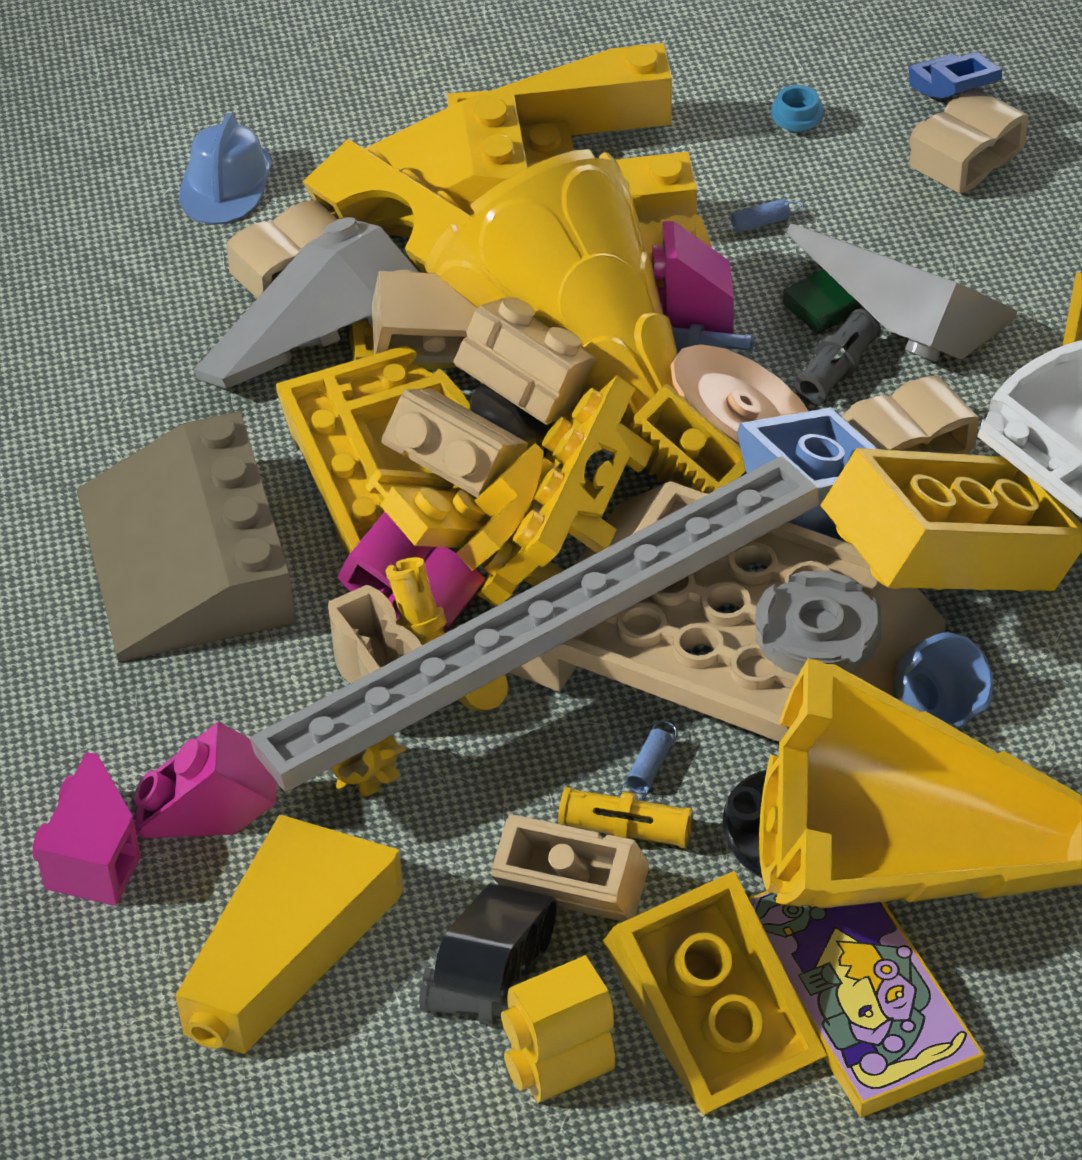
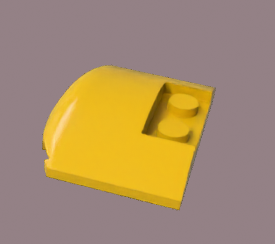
M407 345L276 383V391L296 449H300L337 529V539L348 556L385 512L380 506L385 498L381 494L369 493L365 489V485L377 469L433 473L409 459L408 454H400L381 443L385 429L403 392L410 389H417L419 391L420 389H433L470 410V403L440 368L433 374L418 364L413 363L417 359V351ZM456 485L453 486V489L457 492L463 490Z

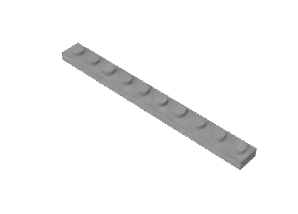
M781 455L250 737L254 754L280 787L287 792L819 506L818 487Z

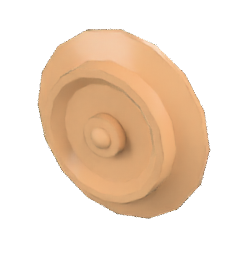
M702 344L682 348L671 363L672 381L679 395L739 447L740 443L737 432L740 423L809 411L803 401L780 378L755 361L728 349Z

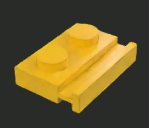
M377 469L365 485V489L369 493L381 494L385 498L380 506L414 546L462 548L490 519L474 502L477 497L465 490L455 491L453 489L454 484L435 473Z

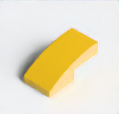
M536 443L510 464L474 500L490 519L456 553L472 571L503 546L524 518L534 497L542 470L544 451Z

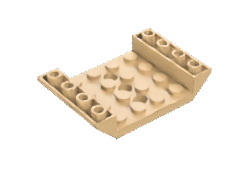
M669 481L618 504L606 520L607 523L617 529L610 546L708 494ZM787 522L508 673L560 692L578 666L780 742L790 727L782 726L779 720L798 675L782 670L765 657L756 642L755 628L756 606L764 591L774 583H776V589L781 584L788 583L790 575L802 571H831L852 577L862 584L863 592L871 600H873L874 596L880 605L881 640L873 657L857 670L849 673L895 697L893 676L896 673L895 666L901 657L914 644L936 634L943 633L946 620L918 588L892 589L877 581L870 572V565L853 545ZM587 547L576 564L591 557L596 552ZM752 563H759L767 567L763 571L753 573L740 568L747 567ZM726 603H731L741 609L725 614L717 612L712 608H718ZM699 644L713 649L712 652L699 656L684 651V649H691Z

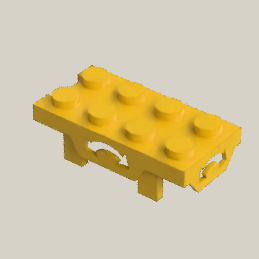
M616 375L599 392L594 388L589 389L575 407L572 418L568 421L564 417H560L546 434L542 446L548 449L546 456H543L542 470L532 502L514 533L482 565V568L488 574L478 595L494 607L504 603L511 597L516 586L523 580L534 587L564 571L552 563L551 560L559 554L568 533L596 553L610 546L617 529L600 517L608 505L626 464L639 473L646 467L654 449V446L628 429L633 416L637 413L631 399L635 388ZM602 448L606 449L614 455L612 463L608 460L600 465L594 474L592 483L584 477L586 463L592 454L600 452Z

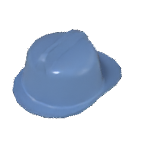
M227 113L222 124L209 126L199 131L192 141L190 161L180 187L179 203L185 214L197 222L211 225L227 224L244 218L256 208L264 192L271 170L272 157L266 149L261 147L260 141L252 129L239 125L233 113Z

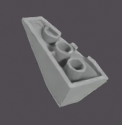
M352 217L333 221L324 228L325 233L303 247L194 369L198 380L227 389L288 363L292 358L291 349L309 347L319 343L325 347L339 341L338 329L363 318H367L370 326H373L372 300L378 272L411 270L419 273V271L380 226L357 221Z
M790 223L786 232L888 331L909 339L905 350L937 362L940 352L960 360L964 359L1013 322L1018 311L957 282Z

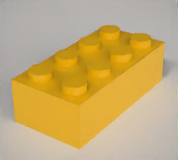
M856 448L820 505L837 525L836 530L841 538L853 545L870 565V572L873 577L881 584L892 589L1055 591L1082 552L1081 522L1063 503L1004 457Z

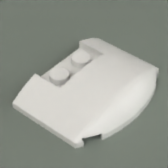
M1082 340L1035 358L1009 377L991 399L990 411L987 414L986 421L982 419L978 438L1082 518Z

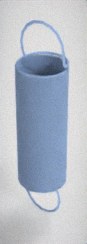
M780 199L732 212L731 219L722 220L719 223L731 220L733 228L729 229H734L738 233L789 219L790 213L795 212H790L788 204L790 202H787L786 199Z
M666 721L655 723L627 777V781L623 785V791L625 784H627L635 792H646L644 797L638 800L645 798L676 738L677 731L675 727L673 739L668 732L662 729H654L656 724Z

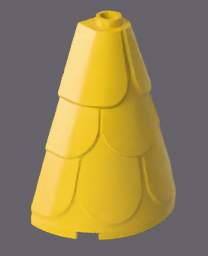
M590 149L576 150L553 156L519 171L473 202L470 207L474 214L469 216L468 222L460 230L455 224L449 225L434 244L426 260V271L437 274L475 307L479 308L480 305L501 298H516L529 304L535 311L534 318L549 328L560 327L566 329L580 338V348L593 355L596 361L587 381L581 387L583 390L577 404L589 389L594 388L599 392L616 375L635 388L631 399L637 412L665 384H668L677 392L673 385L671 363L678 355L669 317L663 315L651 256L645 250L629 182L624 178L620 166L609 153L604 152L599 158H595Z
M807 659L794 682L779 720L782 726L790 728L779 742V756L770 754L761 802L759 826L761 873L767 892L777 894L776 903L792 907L813 905L818 908H831L904 899L910 903L973 893L979 898L988 899L1082 885V795L1006 751L1000 753L993 751L932 714L916 710L835 664H825L822 661Z

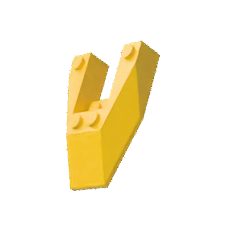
M664 43L641 44L608 49L462 100L364 149L367 151L371 147L377 149L387 158L392 167L400 172L404 169L412 171L419 177L427 189L435 194L440 190L444 191L458 204L462 211L472 215L474 211L470 205L499 183L540 161L574 151L571 140L573 135L672 125V76ZM689 152L615 159L622 170L624 178L629 182L639 223L648 224L651 220L659 223L661 219L666 220L675 215H685L691 218L694 214H697V187ZM404 225L381 227L387 235L410 238L413 228Z

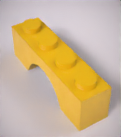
M347 139L302 181L313 201H318L337 219L352 217L357 221L380 227L404 225L413 228L405 250L419 273H428L425 269L426 260L434 244L447 227L455 224L460 230L468 222L470 216L462 211L458 204L444 191L440 190L435 194L427 189L424 183L412 171L404 169L400 172L392 167L387 158L377 149L371 147L367 151L350 139Z

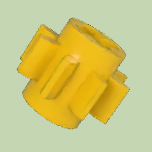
M391 735L331 768L338 778L336 788L340 790L350 784H359L361 795L367 797L379 790V781L389 784L399 779L401 774L393 765L397 760V756L406 751V746L397 744L395 738Z

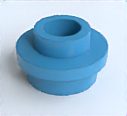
M792 85L783 88L778 93L777 99L771 107L773 121L778 126L796 133L804 132L817 126L822 121L824 107L819 100L817 92L804 85Z

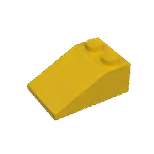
M735 871L615 925L602 943L632 1004L703 1116L827 1056Z

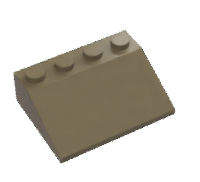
M241 411L183 423L77 488L78 499L118 662L296 623L290 573Z

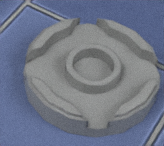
M802 571L790 575L788 583L781 584L776 589V583L766 589L756 606L755 628L757 644L768 660L782 670L799 675L808 658L822 661L825 664H835L848 672L855 671L873 657L881 640V609L875 597L873 596V600H871L863 592V585L852 577L831 571Z

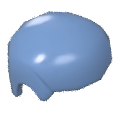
M950 632L936 634L914 644L895 666L896 673L893 676V688L896 699L920 712L926 711L956 729L965 727L974 716L986 710L992 701V671L984 652L966 636Z

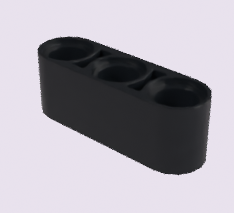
M495 883L488 884L446 931L436 958L434 970L436 988L504 1004L507 1001L508 989L521 983L549 946L557 913V900L555 897Z

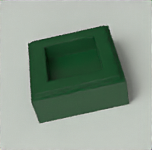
M824 269L783 290V305L817 334L847 319L855 309H861V304Z

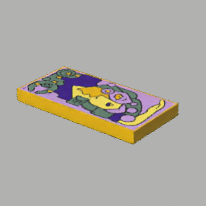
M767 891L749 897L827 1054L824 1058L860 1118L983 1069L985 1054L885 902L818 908L813 905L792 907L776 903L777 894Z

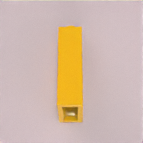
M279 814L175 995L183 1035L190 1037L196 1043L207 1048L217 1049L223 1047L245 1054L399 900L404 890L399 849Z

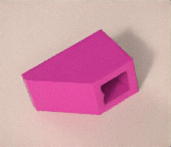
M662 222L663 245H652V264L655 279H663V287H657L663 315L669 317L672 327L690 329L691 324L704 325L705 331L733 334L734 295L730 261L676 222Z
M216 722L196 739L188 740L176 755L158 769L146 773L140 780L134 795V801L137 804L136 834L143 838L236 834L276 804L277 782L255 756L251 740L248 737L220 722Z
M86 752L75 774L68 775L63 781L59 793L58 806L49 823H43L38 828L33 842V858L35 861H38L44 889L117 906L141 858L133 816L99 755Z

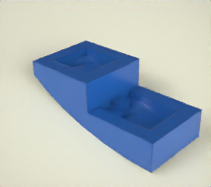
M978 52L960 57L953 53L908 66L910 86L925 95L936 98L952 96L1002 80V69Z

